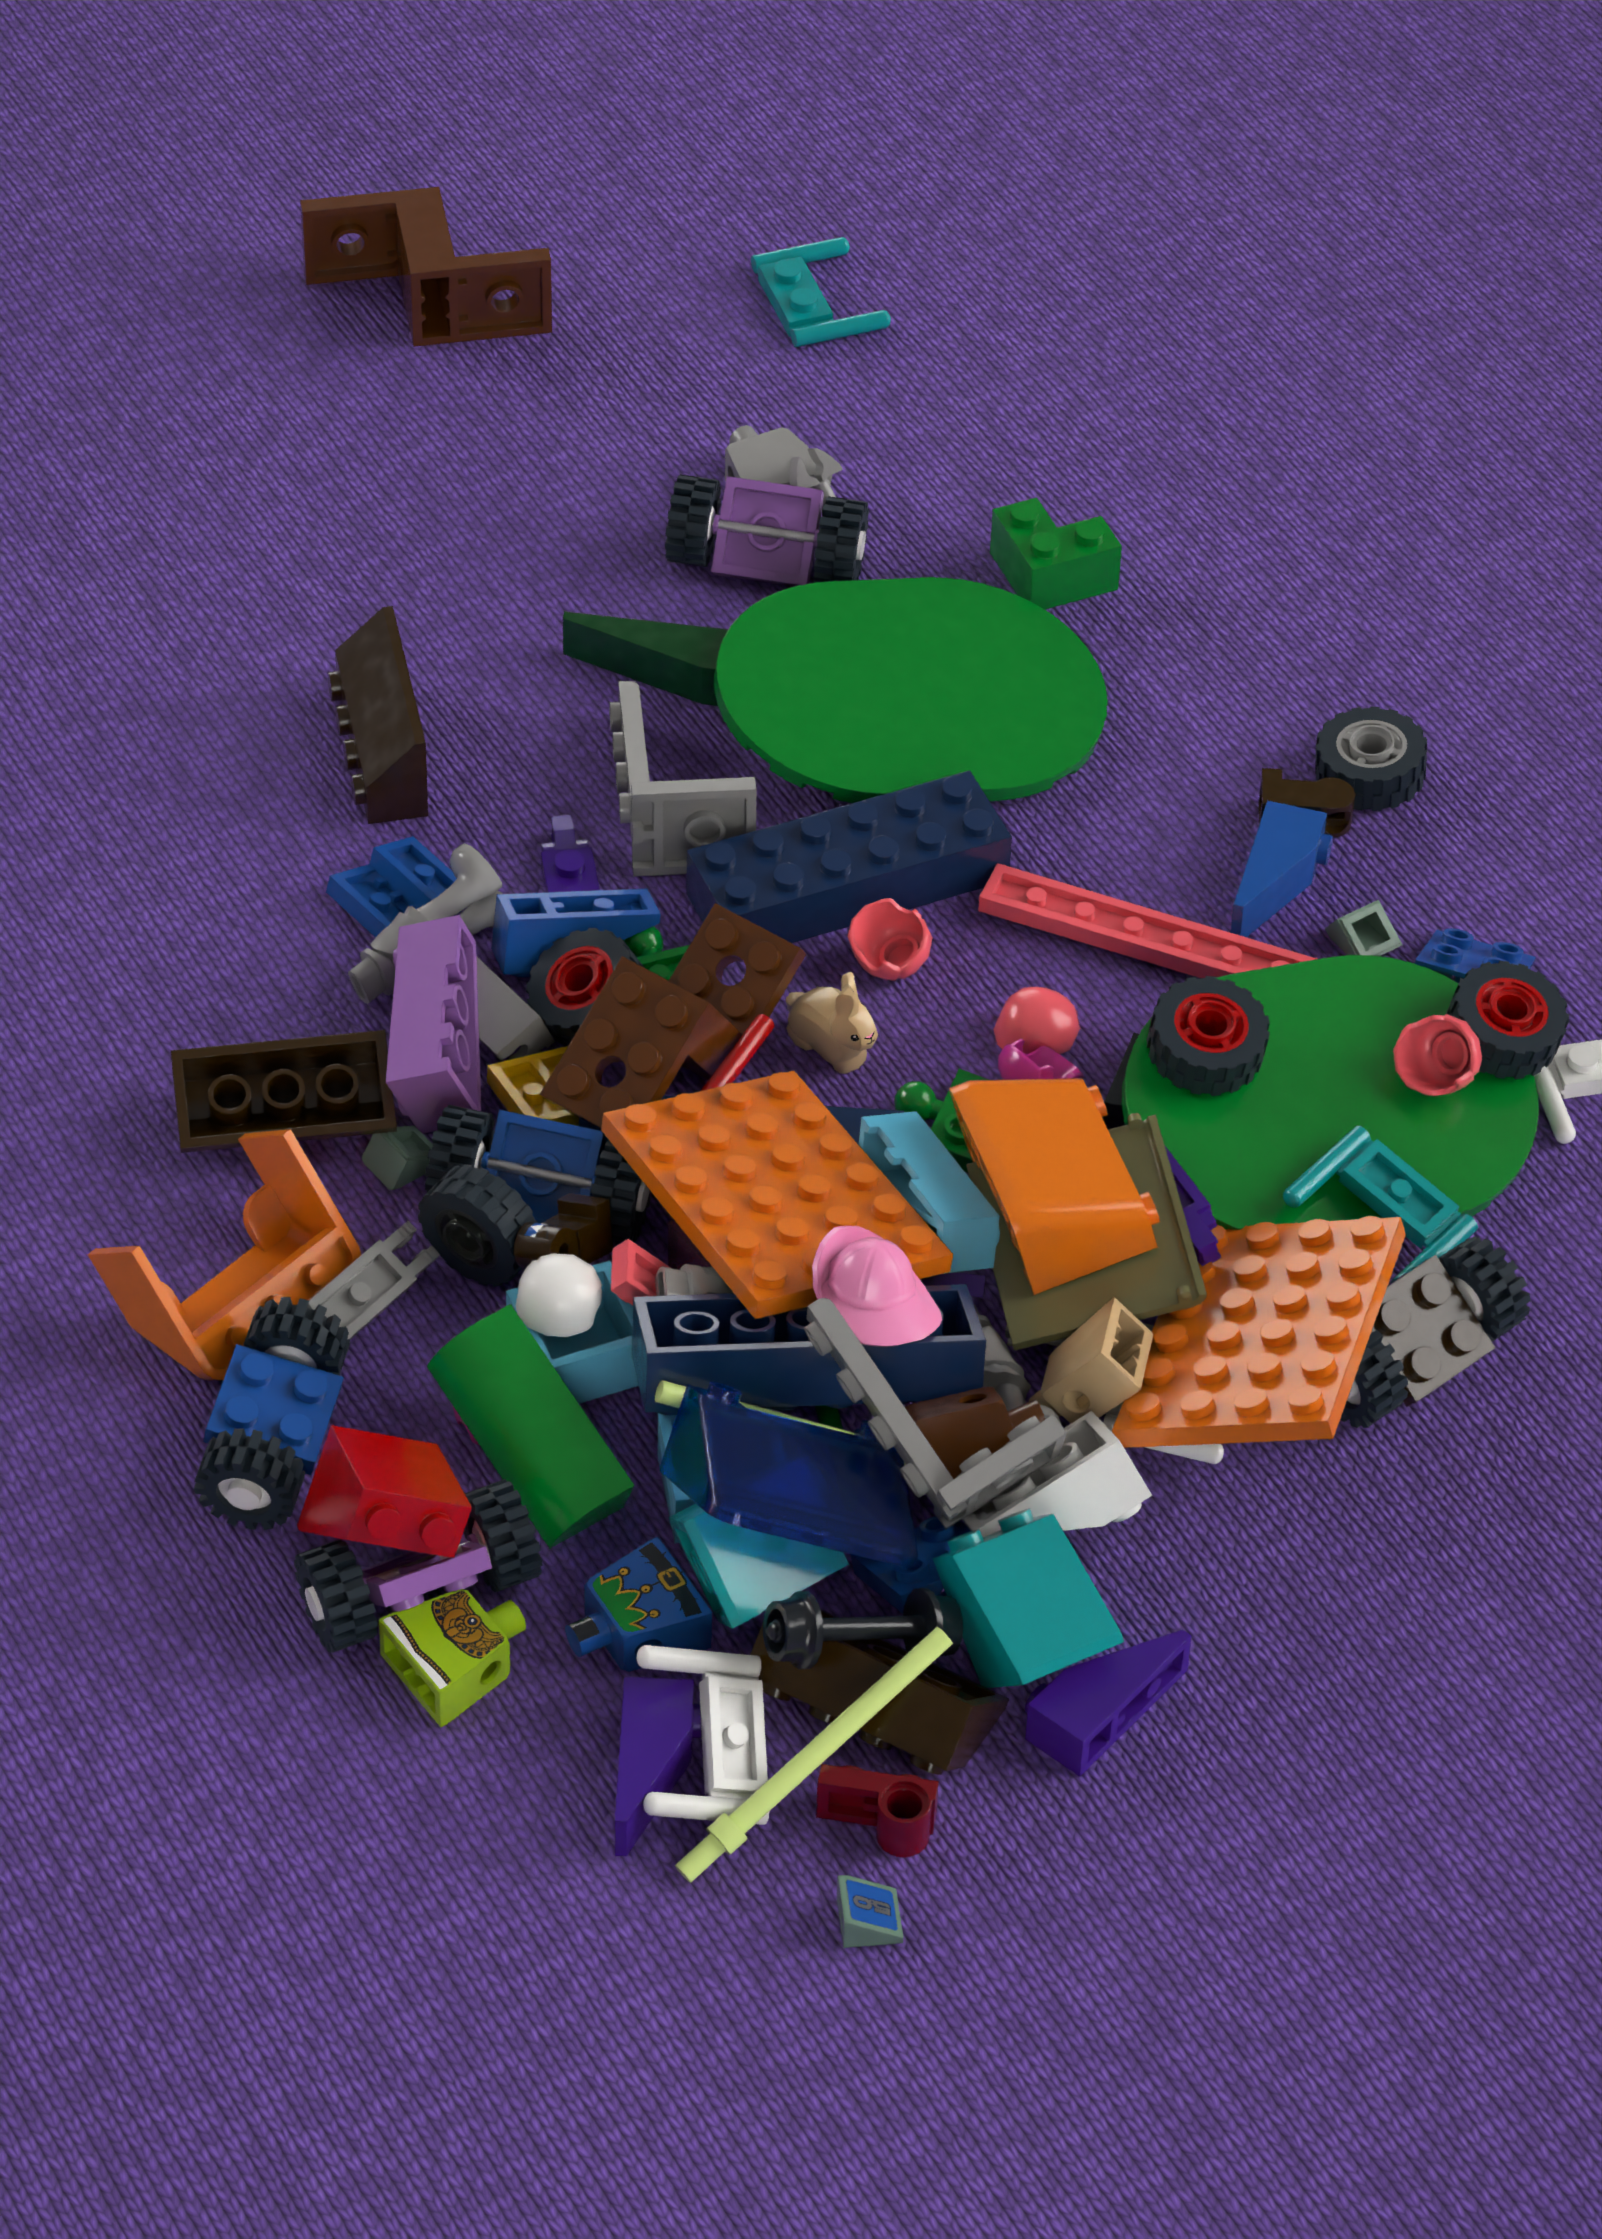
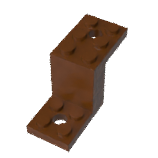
M439 187L300 200L303 264L306 285L398 276L413 347L552 333L551 257L549 249L540 248L455 257ZM348 233L360 235L359 239L353 243H341L338 241L341 236ZM499 291H514L512 297L506 300H496L493 298Z
M714 903L669 981L623 956L620 958L540 1095L547 1101L601 1130L604 1112L627 1108L634 1104H645L662 1100L681 1066L709 1080L755 1017L759 1014L770 1017L804 960L806 953L789 941ZM733 962H744L746 965L744 978L735 985H724L722 982L724 969ZM615 1062H623L626 1067L624 1079L616 1086H603L602 1074L606 1067Z

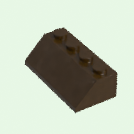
M393 606L382 607L335 650L336 671L327 673L331 701H340L341 705L335 706L339 736L348 735L349 738L348 740H343L347 770L356 769L357 773L351 775L354 804H364L368 824L428 816L426 742Z
M385 1030L171 1050L181 1153L242 1147L238 1139L245 1133L291 1129L297 1141L397 1132L393 1093L386 1084L388 1048Z
M820 1608L822 1618H839ZM762 1624L750 1655L759 1656L761 1659V1672L758 1678L762 1680L763 1692L784 1701H790L792 1696L810 1705L808 1710L810 1715L830 1724L907 1654V1651L885 1639L823 1641L820 1657L812 1669L798 1670L791 1662L774 1661L769 1657L763 1639ZM933 1662L860 1728L859 1738L881 1749L891 1750L892 1746L912 1754L909 1761L914 1766L929 1773L942 1775L944 1770H954L967 1765L1006 1709L1009 1698Z

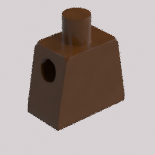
M982 1387L905 1406V1409L953 1479L962 1472L959 1466L978 1451L988 1447L993 1454L1004 1447L1010 1441L1007 1434L1022 1422L1033 1416H1036L1040 1423L1045 1420L1043 1411L1036 1399L1007 1411L1002 1398L993 1387Z

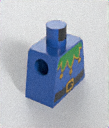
M659 1537L649 1540L589 1578L584 1585V1614L586 1617L565 1626L569 1645L578 1657H582L605 1646L619 1668L628 1672L641 1669L636 1657L638 1650L644 1645L704 1651L711 1648L712 1611Z

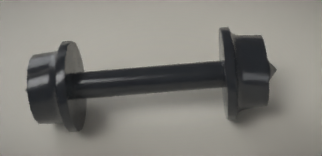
M929 1588L913 1589L905 1602L903 1616L822 1618L820 1606L815 1596L809 1591L794 1592L789 1600L772 1601L768 1605L763 1621V1639L766 1651L772 1660L791 1662L799 1670L812 1669L820 1657L823 1641L903 1639L908 1653L931 1631L939 1627L953 1643L940 1656L954 1655L961 1644L963 1619L960 1607L953 1597L935 1595Z

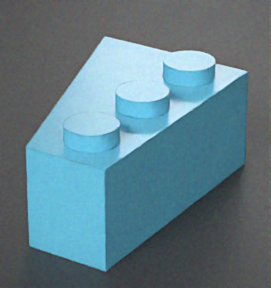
M917 1111L861 1117L859 1146L953 1253L951 1272L948 1273L994 1268L996 1246L1000 1239V1216Z

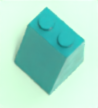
M790 1458L668 1517L716 1621L733 1629L766 1611L772 1601L786 1600L794 1592L802 1591L849 1565L843 1553L844 1550L850 1548L849 1540L838 1518L834 1516L828 1519L822 1508L819 1498L825 1496L826 1492L812 1464L803 1467L801 1460Z
M1030 1508L1013 1513L998 1520L1001 1528L1000 1531L982 1537L980 1529L965 1533L947 1541L950 1548L949 1552L932 1558L946 1595L953 1597L960 1607L963 1619L962 1637L980 1684L986 1688L1024 1685L1124 1642L1120 1629L1054 1514L1033 1517Z

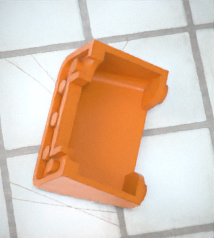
M1082 1078L969 1080L949 1088L967 1150L972 1161L976 1162L978 1168L981 1167L1005 1219L1011 1241L1020 1253L1024 1265L1023 1271L1034 1295L1157 1248L1152 1225L1160 1222L1157 1209L1148 1191L1139 1195L1102 1119L1108 1113L1097 1085L1087 1088Z

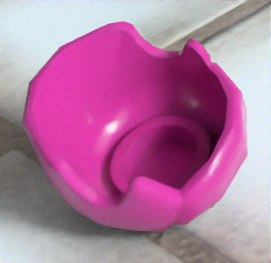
M1023 1039L1007 1044L998 1056V1069L1002 1080L1084 1078L1083 1073L1074 1064L1049 1047L1040 1046L1032 1053L1025 1054L1022 1048L1025 1042Z

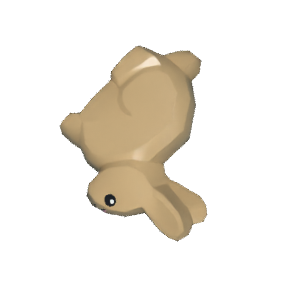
M850 971L842 975L841 991L833 987H816L806 993H789L785 999L789 1011L786 1029L794 1044L806 1051L814 1049L823 1059L832 1064L834 1070L841 1074L859 1069L866 1061L867 1049L872 1048L876 1042L878 1032L870 1013L858 998L853 972Z

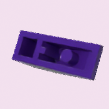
M1182 1629L1065 1668L1048 1685L1046 1683L1040 1684L1029 1696L1025 1705V1712L1027 1713L1025 1739L1080 1777L1188 1671L1192 1635Z
M624 1677L615 1809V1856H627L654 1816L648 1815L644 1810L643 1801L645 1796L650 1792L670 1793L691 1763L693 1738L702 1739L700 1703H694V1679Z

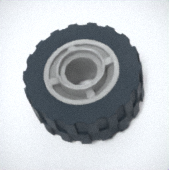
M1373 706L1363 709L1361 707L1352 708L1351 711L1336 714L1335 718L1331 721L1328 720L1323 725V730L1318 732L1315 761L1316 781L1333 777L1348 782L1354 788L1355 810L1371 809L1372 811H1382V809L1389 807L1392 809L1400 806L1405 801L1409 802L1414 798V794L1422 789L1423 780L1426 778L1427 739L1423 737L1422 728L1414 724L1413 719L1409 716H1403L1396 710H1385Z

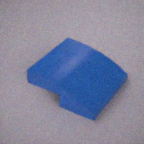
M412 836L374 847L370 864L330 875L326 893L376 937L394 920L399 912L405 913L408 906H413L417 909L430 902L454 883L456 877L453 871Z

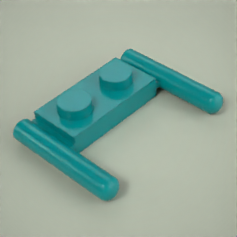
M844 237L751 256L753 272L755 274L758 273V281L785 331L791 337L794 347L885 329L891 323L890 314L886 310L837 320L833 319V312L806 263L846 255L849 252L850 245Z
M1358 1125L1349 1131L1283 1192L1284 1202L1292 1208H1297L1336 1173L1340 1176L1339 1182L1381 1217H1401L1406 1233L1405 1237L1420 1249L1424 1246L1426 1249L1395 1276L1391 1283L1434 1255L1440 1258L1478 1230V1224L1472 1216L1458 1212L1459 1206L1378 1139L1373 1142L1368 1131Z

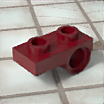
M821 1764L817 1783L816 1818L876 1826L877 1842L885 1852L896 1857H911L922 1852L929 1842L930 1835H933L937 1815L939 1781L922 1779L912 1774L894 1775L867 1771L852 1765L833 1766Z

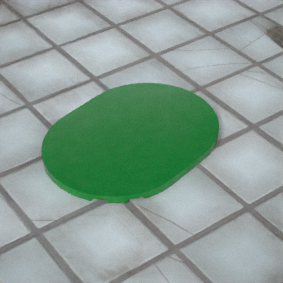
M922 577L809 583L778 591L750 606L730 626L722 640L714 673V691L722 718L730 732L745 750L752 749L770 764V771L800 788H804L807 784L817 789L834 793L833 799L848 803L859 802L969 770L989 801L1017 799L1046 791L1052 788L1055 781L1068 774H1075L1085 765L1093 754L1094 748L1102 734L1107 716L1108 701L1103 675L1088 648L1070 628L1054 615L1025 598L997 587L963 579Z
M1372 955L1336 956L1216 977V979L1223 981L1226 979L1233 981L1236 986L1249 990L1252 993V997L1256 1001L1259 1000L1263 1005V1012L1265 1016L1268 1015L1270 1022L1268 1029L1270 1035L1261 1068L1258 1073L1255 1072L1254 1079L1248 1085L1240 1086L1238 1091L1233 1093L1229 1091L1224 1092L1219 1096H1211V1094L1206 1093L1198 1095L1191 1093L1190 1090L1185 1088L1179 1089L1172 1085V1081L1168 1078H1163L1157 1072L1158 1068L1155 1063H1151L1149 1058L1150 1048H1147V1037L1152 1017L1141 1030L1126 1066L1122 1086V1110L1125 1125H1129L1128 1116L1132 1113H1139L1142 1121L1146 1120L1148 1116L1156 1115L1164 1145L1208 1200L1216 1224L1224 1227V1229L1241 1230L1245 1226L1262 1222L1286 1224L1303 1223L1314 1219L1338 1221L1355 1220L1366 1216L1383 1218L1339 1182L1340 1176L1336 1173L1299 1207L1292 1208L1283 1200L1285 1189L1357 1125L1362 1126L1368 1131L1373 1142L1378 1139L1459 1206L1458 1212L1474 1216L1490 1206L1492 1200L1498 1197L1510 1184L1512 1185L1521 1172L1533 1146L1538 1125V1092L1535 1077L1531 1074L1526 1075L1523 1079H1514V1077L1502 1079L1495 1077L1493 1074L1487 1072L1484 1074L1479 1071L1474 1075V1080L1465 1088L1452 1094L1439 1096L1423 1095L1406 1087L1395 1071L1393 1053L1402 1029L1408 1024L1431 1015H1445L1459 983L1429 968L1389 957Z

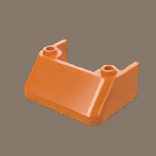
M291 1129L245 1133L238 1139L264 1183V1186L248 1198L243 1209V1223L255 1246L182 1303H180L174 1291L167 1284L160 1281L140 1246L95 1248L87 1254L129 1325L141 1336L203 1380H224L236 1344L243 1346L253 1316L259 1306L264 1308L266 1301L271 1299L279 1305L281 1297H290L293 1305H298L300 1298L310 1300L361 1256L358 1243Z

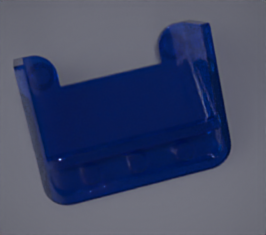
M710 1382L708 1389L687 1384L660 1464V1472L707 1514L734 1526L898 1566H915L918 1558V1549L908 1484L900 1471L905 1466V1463L894 1446L888 1450L882 1447L870 1429L867 1420H862L860 1429H855L854 1435L746 1408L740 1403L742 1392L722 1383Z

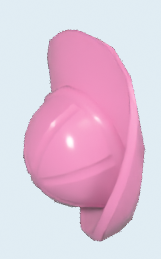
M860 1226L834 1227L820 1242L812 1265L813 1288L817 1300L820 1298L830 1299L862 1345L890 1347L907 1344L926 1338L940 1326L942 1316L938 1306L924 1284L912 1270L908 1257L896 1244Z

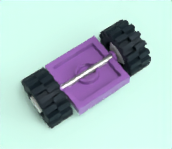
M678 475L677 482H675L673 488L674 495H671L670 511L668 510L667 517L669 519L665 535L667 536L665 542L667 561L707 567L711 560V553L714 550L711 567L713 575L794 587L810 583L813 559L816 558L814 564L815 583L859 580L862 569L861 563L865 554L864 547L867 540L868 502L828 496L822 510L823 490L727 476L721 514H718L721 506L719 480Z
M503 1479L465 1493L472 1509L463 1532L465 1539L461 1538L455 1558L410 1551L361 1569L360 1565H356V1557L353 1551H349L348 1544L345 1541L342 1542V1539L297 1554L294 1566L297 1570L295 1572L296 1580L301 1586L299 1589L301 1599L305 1600L307 1616L311 1617L313 1621L312 1627L315 1633L319 1634L323 1647L326 1646L329 1653H334L377 1636L376 1627H378V1624L373 1614L376 1612L374 1603L377 1606H390L392 1612L406 1610L425 1601L423 1594L440 1587H444L445 1592H452L477 1583L476 1574L483 1573L484 1582L487 1586H491V1590L494 1592H499L539 1577L542 1574L541 1566H543L542 1558L538 1554L541 1551L540 1545L534 1537L536 1531L533 1523L530 1524L529 1512L526 1505L522 1506L521 1496L517 1490L514 1491L513 1484Z

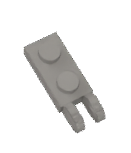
M407 1221L383 1242L379 1239L309 1300L308 1308L315 1310L318 1304L327 1308L325 1314L327 1318L334 1314L341 1319L339 1327L346 1326L349 1332L347 1339L351 1340L415 1283L417 1277L440 1254L433 1246H430L428 1249H423L406 1267L393 1253L398 1248L404 1247L413 1238V1234L417 1230Z

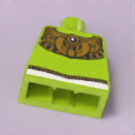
M468 1590L452 1591L424 1601L415 1607L397 1611L380 1618V1655L436 1723L443 1727L508 1677L510 1673V1643L508 1639L525 1631L526 1622L522 1612L512 1600H507L486 1612Z

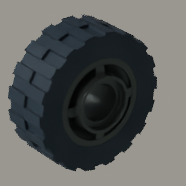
M457 1165L452 1167L425 1194L418 1205L420 1210L418 1220L422 1225V1232L425 1238L438 1251L440 1256L446 1261L445 1263L452 1269L459 1271L465 1278L473 1279L481 1285L487 1286V1284H492L496 1287L501 1286L504 1282L506 1284L510 1282L522 1269L517 1264L514 1255L516 1235L521 1226L526 1222L538 1221L534 1219L533 1211L522 1200L521 1195L515 1189L508 1186L506 1181L499 1176L496 1177L481 1167L478 1169L474 1168L473 1165H464L463 1167Z

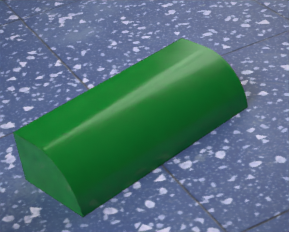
M511 1304L481 1319L459 1333L430 1360L427 1365L428 1370L501 1478L506 1479L507 1482L510 1481L513 1484L514 1491H518L521 1496L522 1506L526 1505L529 1512L528 1518L549 1549L624 1508L635 1485Z

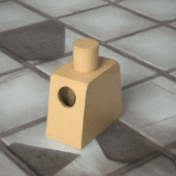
M1115 1297L1112 1298L1053 1350L1048 1359L1041 1390L1030 1397L1029 1402L1036 1399L1039 1405L1050 1407L1057 1413L1058 1417L1063 1416L1069 1423H1073L1090 1411L1100 1418L1141 1390L1153 1332Z

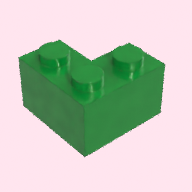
M1037 497L992 509L990 554L1018 596L1046 610L1118 590L1122 545L1102 516L1056 527Z

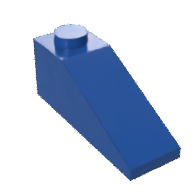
M1267 800L1233 904L1230 933L1248 937L1312 884L1318 864L1327 865L1331 852L1333 835L1325 834L1327 813Z
M648 889L497 894L491 949L503 975L511 974L517 977H531L529 973L533 965L535 966L539 961L541 953L544 950L547 951L554 945L553 942L560 937L563 939L569 936L571 932L577 930L581 932L587 931L588 928H597L603 932L605 930L611 931L617 938L620 937L622 940H625L659 924L661 913Z

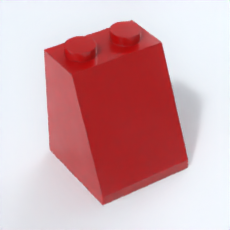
M331 1425L297 1523V1528L299 1531L455 1558L472 1506L438 1444Z

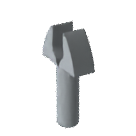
M807 448L811 459L816 464L815 478L808 475L801 457H792L789 469V483L791 486L823 490V510L826 498L828 496L836 497L830 486L832 475L843 470V468L826 452L818 448Z

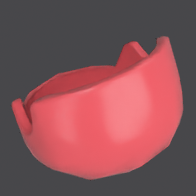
M884 898L864 905L851 919L847 935L854 957L861 967L872 976L891 981L905 979L915 974L928 959L933 939L925 920L921 918V914L917 909L912 911L905 909L891 898Z
M1024 987L1006 1000L993 1030L997 1045L1002 1050L1007 1044L1023 1039L1025 1042L1022 1048L1025 1054L1032 1053L1040 1046H1046L1061 1055L1071 1049L1079 1033L1080 1025L1077 1011L1067 997L1057 991L1044 987Z
M1448 1014L1443 1016L1431 1015L1406 1025L1402 1029L1393 1049L1395 1071L1406 1087L1428 1096L1452 1094L1465 1088L1474 1080V1075L1479 1072L1482 1062L1480 1041L1466 1021Z

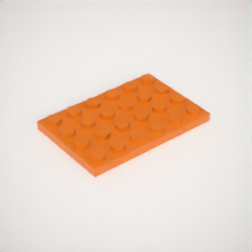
M795 1071L778 1072L767 1077L740 1083H729L722 1087L694 1093H684L672 1098L645 1104H634L627 1108L603 1113L601 1131L754 1319L808 1307V1305L817 1300L813 1288L812 1265L820 1242L834 1227L860 1226L883 1239L893 1242L908 1257L912 1270L919 1279L951 1272L953 1253Z
M1366 1216L1355 1220L1338 1221L1314 1219L1303 1223L1286 1224L1262 1222L1245 1226L1241 1230L1224 1229V1227L1217 1225L1211 1232L1218 1240L1216 1246L1221 1258L1203 1266L1199 1264L1207 1292L1206 1299L1197 1306L1158 1315L1152 1329L1153 1338L1141 1390L1123 1402L1112 1428V1433L1120 1440L1124 1448L1333 1439L1406 1236L1401 1217L1379 1218L1376 1216Z

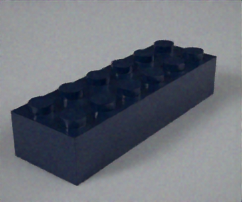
M969 770L687 850L686 894L702 922H704L714 903L790 943L850 927L851 919L864 905L884 898L894 899L899 906L909 910L984 888L997 863L1010 867L1012 836Z
M967 1284L925 1286L942 1316L940 1326L926 1338L890 1347L862 1345L903 1405L908 1402L926 1401L983 1387L986 1338ZM734 1293L633 1297L632 1359L645 1413L657 1412L663 1415H678L687 1411L655 1402L656 1389L661 1380L778 1411L792 1410L797 1406L819 1405L841 1409L850 1407L853 1404H864L862 1399L856 1403L850 1400L836 1377V1374L842 1371L830 1352L821 1356L810 1342L804 1330V1327L810 1324L806 1319L808 1307L754 1319Z

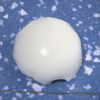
M557 1253L543 1255L538 1260H532L520 1278L516 1311L528 1328L545 1336L570 1337L589 1330L594 1323L596 1312L602 1300L603 1284L594 1267L575 1255Z

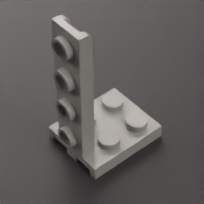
M618 681L619 702H609L610 730L613 732V759L616 762L617 793H619L620 824L630 823L633 876L686 874L687 850L756 831L757 789L755 777L650 781L639 685L633 681Z
M820 1298L808 1305L806 1319L810 1324L805 1326L804 1330L810 1342L821 1356L830 1352L842 1370L836 1374L842 1389L853 1403L862 1399L874 1417L868 1421L874 1436L885 1450L894 1446L906 1464L900 1469L906 1483L918 1498L924 1494L928 1496L934 1505L933 1512L945 1530L1060 1455L1067 1434L1054 1414L1041 1423L1036 1416H1033L1007 1434L1010 1441L992 1454L988 1447L965 1460L959 1466L962 1472L953 1479L830 1299Z

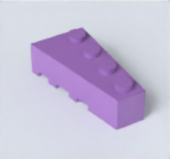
M460 915L399 927L397 949L393 951L395 979L386 1084L397 1098L401 1114L403 1116L408 1115L422 1134L437 1131V1121L442 1116L443 1109L448 1105L481 1111L476 940Z

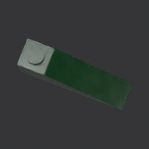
M564 611L563 654L697 703L718 706L714 691V673L718 652L728 629Z

